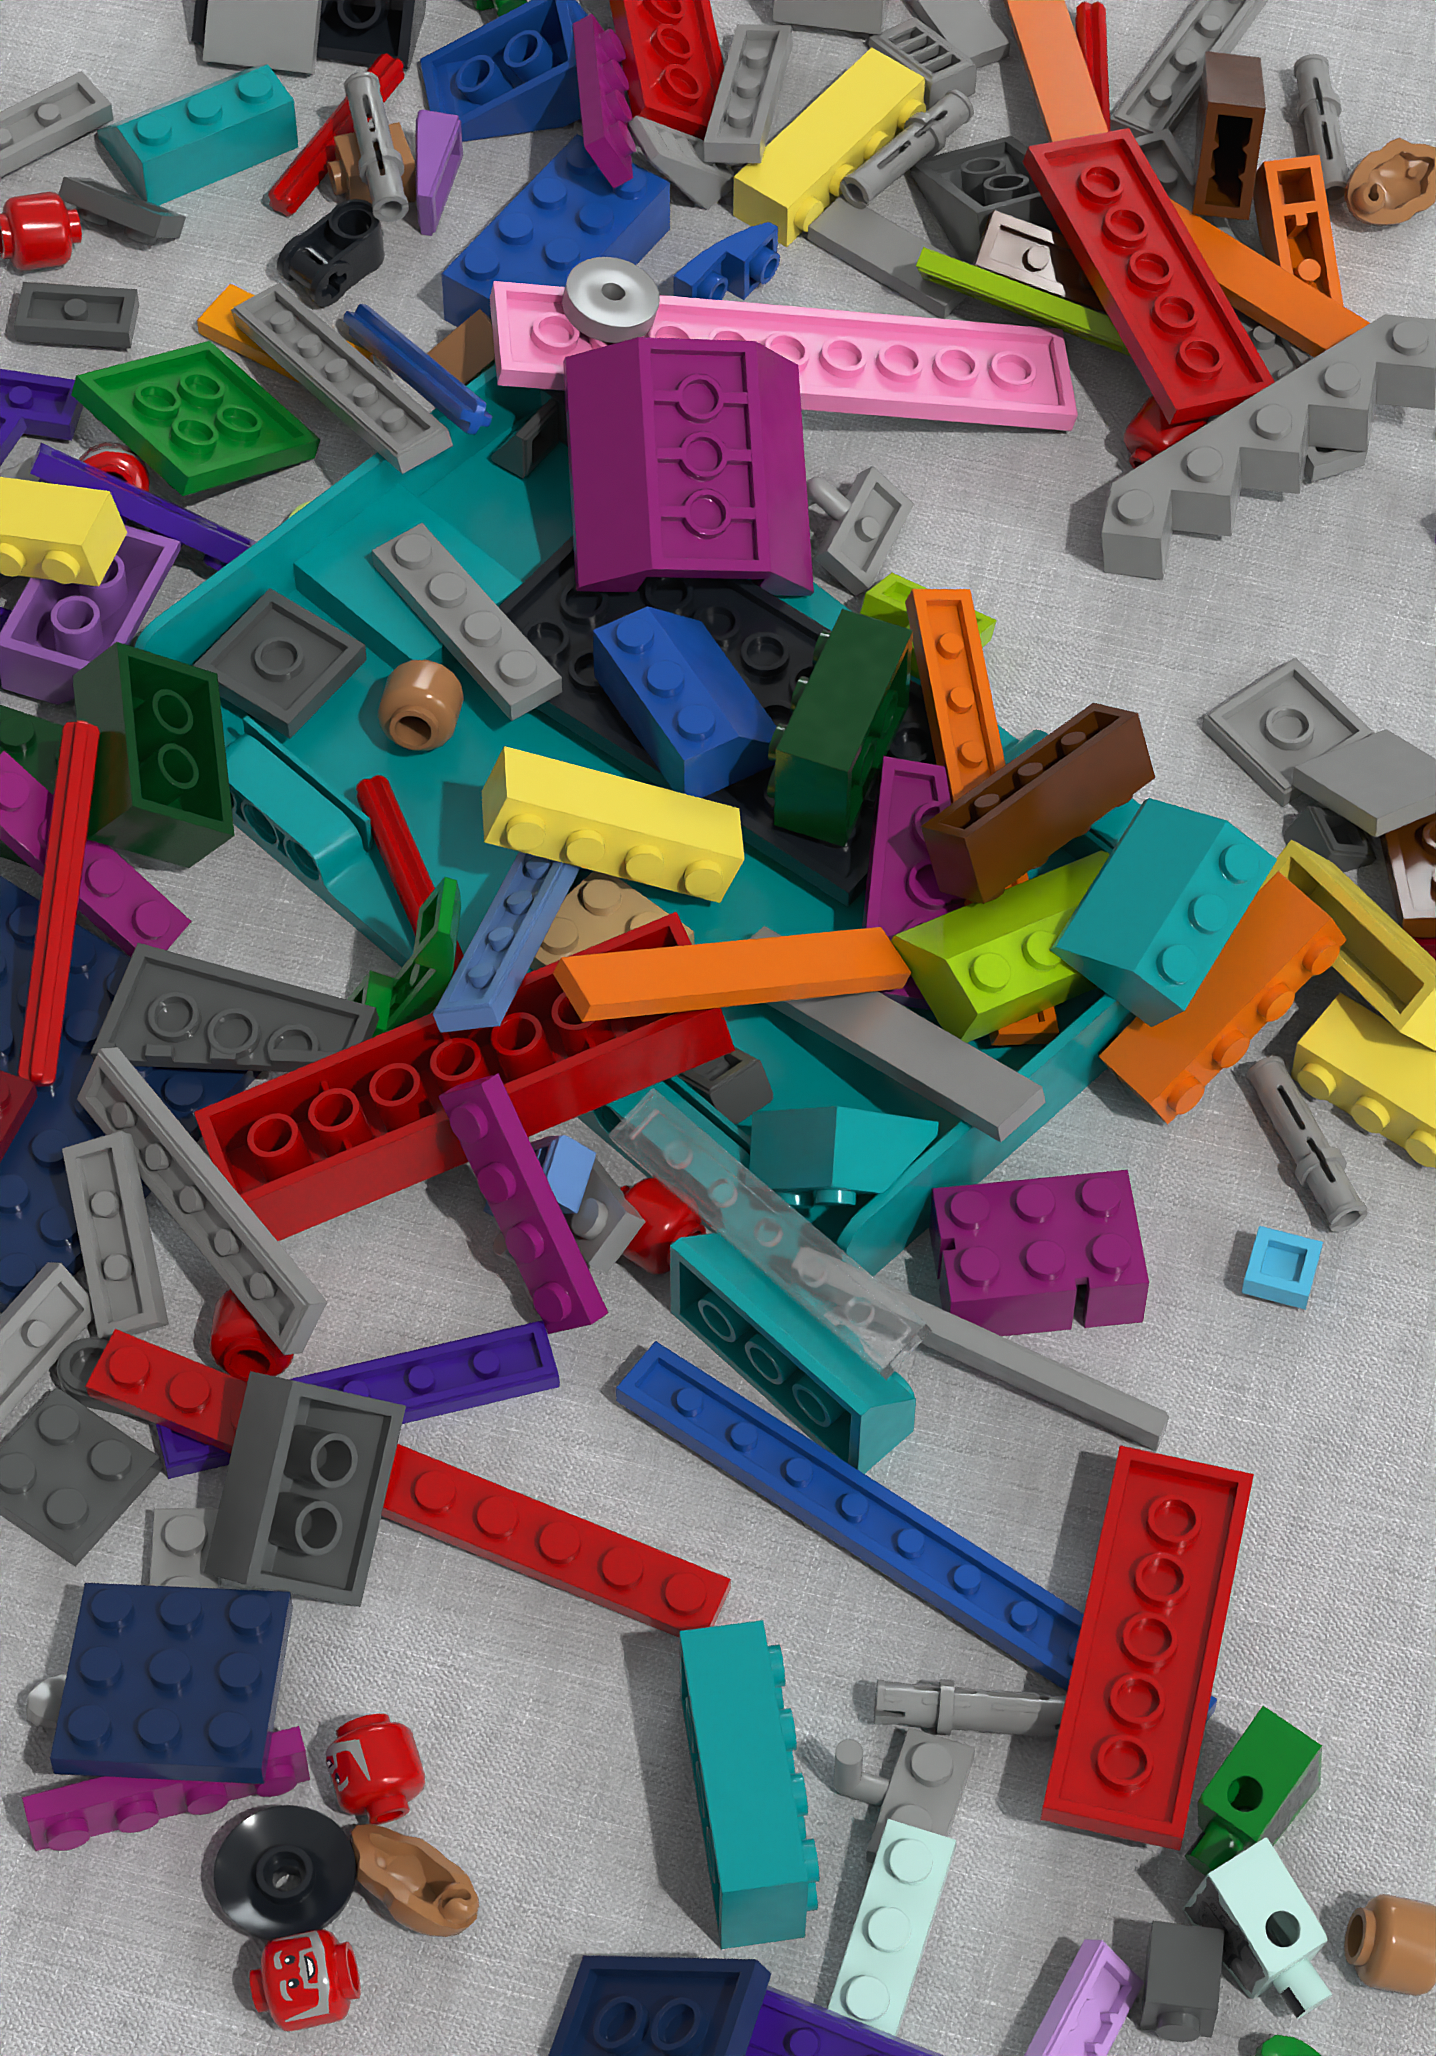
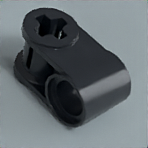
M352 199L336 205L330 213L305 232L294 236L284 246L277 260L278 273L289 281H298L310 291L311 300L321 307L330 306L337 302L347 290L368 274L376 271L383 264L385 252L381 222L374 217L372 204L365 200Z

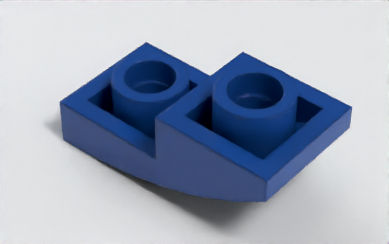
M770 222L752 226L707 248L673 276V296L722 300L726 291L745 300L760 283H768L778 269L780 263V254L777 253L778 226Z

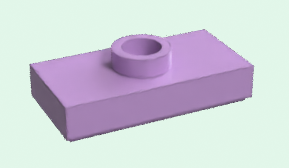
M1084 1939L1024 2056H1107L1144 1982L1103 1940Z

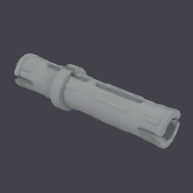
M1309 54L1299 58L1294 64V75L1297 79L1300 97L1296 104V111L1299 121L1305 125L1310 156L1320 155L1327 204L1338 205L1345 202V187L1349 179L1344 145L1338 117L1342 110L1339 95L1332 90L1328 59L1319 54ZM1317 100L1319 101L1321 115L1318 112ZM1324 143L1327 145L1329 160L1327 159Z
M367 71L357 72L346 79L344 89L348 97L354 131L361 155L358 161V171L361 180L368 185L374 217L379 221L394 222L403 218L409 211L408 200L404 194L401 179L404 173L403 158L394 149L389 121L380 93L378 77ZM369 117L373 120L375 128L373 132L369 129L367 121ZM374 142H378V145H379V150H378V151H375V150H374V146H373V143H374ZM377 161L383 162L385 171L383 176L380 175Z
M949 90L926 112H916L905 122L904 130L880 148L855 171L843 178L840 188L844 198L856 208H865L870 204V201L894 181L898 180L924 156L936 155L945 147L946 138L960 126L969 122L974 115V109L968 97L958 90Z
M1269 1056L1259 1060L1249 1068L1246 1073V1079L1249 1085L1254 1088L1276 1131L1281 1136L1297 1165L1294 1174L1301 1187L1312 1191L1332 1231L1343 1232L1357 1226L1367 1216V1207L1359 1198L1344 1171L1347 1162L1340 1149L1330 1147L1309 1106L1305 1103L1285 1068L1283 1059L1279 1056Z
M877 1679L874 1724L936 1728V1735L949 1736L952 1729L1058 1737L1066 1696L955 1687L954 1680L940 1679L939 1685L908 1684Z

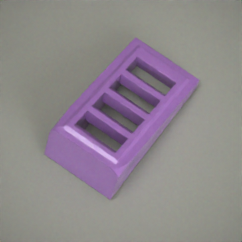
M419 110L417 114L416 203L421 235L432 236L436 232L463 158L461 120H459L458 115L429 110Z

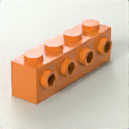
M1278 871L1256 893L1185 1011L1153 1027H1150L1140 1018L1136 1017L1098 1057L1126 1087L1168 1125L1178 1114H1185L1196 1106L1204 1094L1205 1086L1223 1068L1233 1066L1244 1056L1249 1048L1250 1040L1268 1021H1275L1288 1011L1294 1001L1295 993L1313 975L1322 974L1331 967L1339 955L1340 947L1347 939L1331 916Z

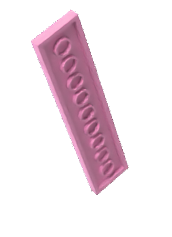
M493 282L490 294V308L497 385L565 391L563 370L565 357L615 343L593 339L580 332L570 323L562 306L565 287ZM660 295L659 307L653 326L643 336L652 338L757 341L798 364L802 410L1072 431L1078 416L1062 329Z

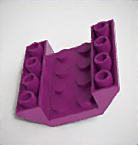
M636 337L565 357L563 370L576 591L636 592L646 577L752 579L754 584L772 595L811 596L814 593L798 364L757 341Z

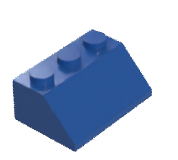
M647 606L593 630L594 677L674 791L703 798L775 765V761L768 759V750L777 726L702 621Z

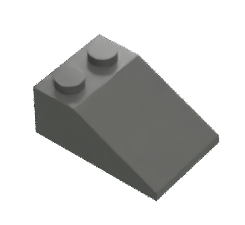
M1012 136L923 158L910 168L913 179L960 260L973 265L987 220L993 210L1062 234L1023 164L1028 147Z

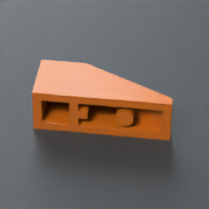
M1320 155L1264 161L1256 171L1253 201L1259 237L1265 257L1344 306Z

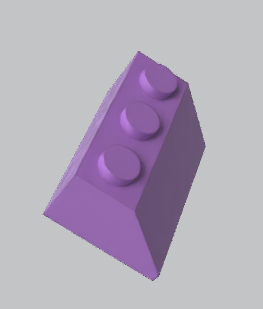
M125 525L127 534L99 587L76 583L62 584L54 580L31 577L0 632V679L2 688L56 705L75 699L73 675L114 643L119 642L130 645L181 550L180 541Z

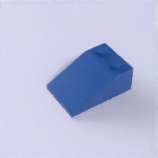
M531 0L421 58V69L430 111L458 115L459 120H461L462 142L560 128L581 118L573 23L588 16L576 0Z

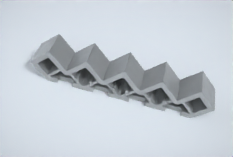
M1388 314L1381 316L1112 482L1101 532L1104 573L1163 579L1173 530L1232 537L1241 488L1300 494L1308 446L1368 452L1376 404L1435 410L1436 319Z

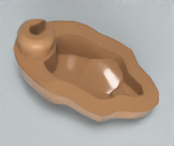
M1397 138L1388 142L1381 150L1370 152L1358 163L1347 181L1344 198L1349 212L1356 220L1362 223L1380 227L1407 221L1415 213L1429 208L1436 202V147L1427 144H1412L1402 138Z
M373 1824L357 1825L351 1831L350 1843L355 1855L357 1881L387 1906L395 1921L421 1934L449 1937L459 1935L477 1919L479 1897L473 1888L469 1876L458 1865L447 1859L425 1840L402 1835L389 1828Z

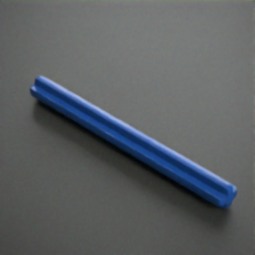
M359 304L355 312L346 311L343 322L350 327L349 334L461 430L469 435H475L480 426L489 427L492 415L486 411V402L370 306Z

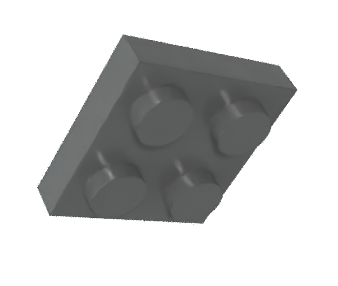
M269 588L193 666L217 673L220 697L290 739L367 660L365 644Z
M56 1387L0 1448V1515L76 1567L162 1471L160 1457Z

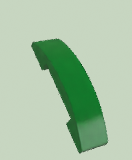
M444 877L419 908L414 952L396 976L392 978L370 970L347 1000L376 1007L379 1021L372 1038L430 1014L442 998L451 981L454 969L461 913V896L457 880Z

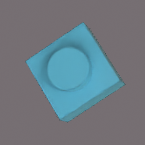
M1259 1225L1245 1274L1242 1293L1306 1310L1323 1242Z

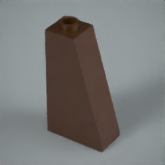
M1205 51L1197 105L1192 214L1249 221L1266 111L1261 57Z

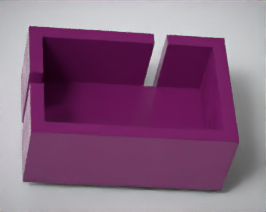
M1128 1169L932 1188L929 1232L937 1279H940L939 1293L942 1310L999 1336L1071 1330L1077 1292L1076 1285L1087 1284L1082 1316L1084 1328L1143 1322L1149 1278Z

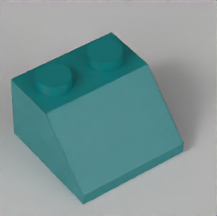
M839 1106L753 1112L748 1191L774 1194L773 1205L779 1207L813 1208L814 1197H816L815 1203L820 1205L855 1206L856 1195L884 1194L936 1138L939 1122Z

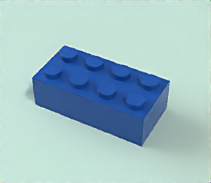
M576 134L441 273L444 320L459 327L479 309L491 319L490 294L494 281L565 287L571 270L579 263L591 258L612 257L637 265L670 230V182L632 163L633 179L613 189L585 149L583 137Z

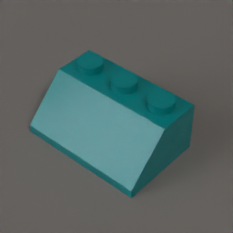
M268 64L242 70L97 130L98 139L138 196L158 206L299 147L294 99Z
M1148 798L1143 801L1050 950L1147 1025L1153 1027L1185 1011L1277 859L1227 820Z

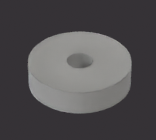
M612 257L591 258L576 265L567 278L562 297L563 310L570 323L583 334L608 343H618L636 337H643L653 326L660 302L657 285L643 269L628 261Z

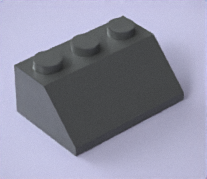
M250 1371L204 1573L244 1585L274 1591H287L295 1595L361 1607L406 1406Z

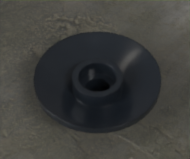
M296 1805L270 1807L244 1819L229 1833L222 1843L214 1866L215 1892L226 1916L245 1933L268 1941L326 1928L346 1907L353 1893L356 1881L355 1855L345 1832L325 1814L308 1807ZM286 1875H295L301 1879L300 1884L292 1890L279 1891L276 1888L277 1882Z

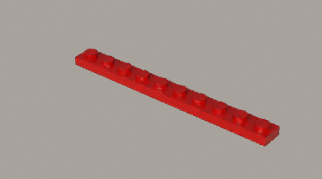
M115 1329L85 1387L88 1396L231 1454L247 1382ZM397 1444L381 1516L678 1638L679 1631L714 1627L731 1589L730 1578Z

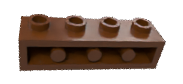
M1092 703L920 826L939 891L982 904L1000 897L1006 887L1029 870L1042 866L1051 854L1073 838L1087 833L1093 823L1115 807L1129 802L1133 798L1134 793L1155 779L1139 714Z

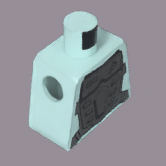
M1267 1837L1207 1874L1183 1907V1911L1194 1926L1224 1929L1222 1963L1245 1994L1253 1999L1275 1986L1296 2019L1303 2017L1328 2000L1333 1994L1310 1962L1328 1941L1326 1933Z

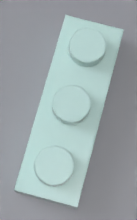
M891 1819L887 1820L828 2006L829 2010L897 2037L957 1846L955 1839Z

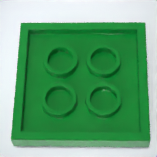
M211 341L76 375L71 393L98 421L102 422L131 451L147 463L170 487L182 496L314 459L321 440Z

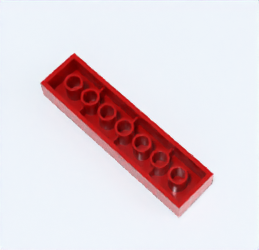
M676 911L570 956L692 944ZM558 960L525 975L500 1026L440 1033L433 1013L197 1110L194 1112L213 1164L274 1238L280 1241L469 1162L458 1137L451 1128L450 1120L439 1098V1095L456 1085L499 1074L527 1137H530L735 1051L721 1007L582 1022L553 975L559 962Z

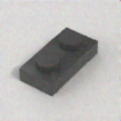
M63 177L58 194L63 201L77 206L76 210L79 218L100 225H107L108 221L112 220L125 226L123 235L150 245H156L158 238H180L186 216L91 178Z
M23 282L14 322L16 341L131 348L139 309L137 289Z

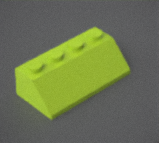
M1101 850L1008 888L1000 897L984 904L974 902L893 936L891 939L892 944L912 972L913 980L943 1030L968 1043L1098 987L1050 949L1108 859L1109 853Z

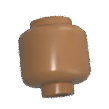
M411 660L400 664L388 676L379 705L378 718L381 729L390 740L400 747L413 751H431L443 746L454 734L463 704L464 696L461 683L452 671L436 662Z
M1380 1894L1369 1900L1364 1908L1359 1907L1355 1909L1347 1925L1344 1952L1346 1961L1350 1965H1354L1360 1981L1372 1988L1412 1996H1420L1431 1991L1436 1984V1906L1428 1902Z

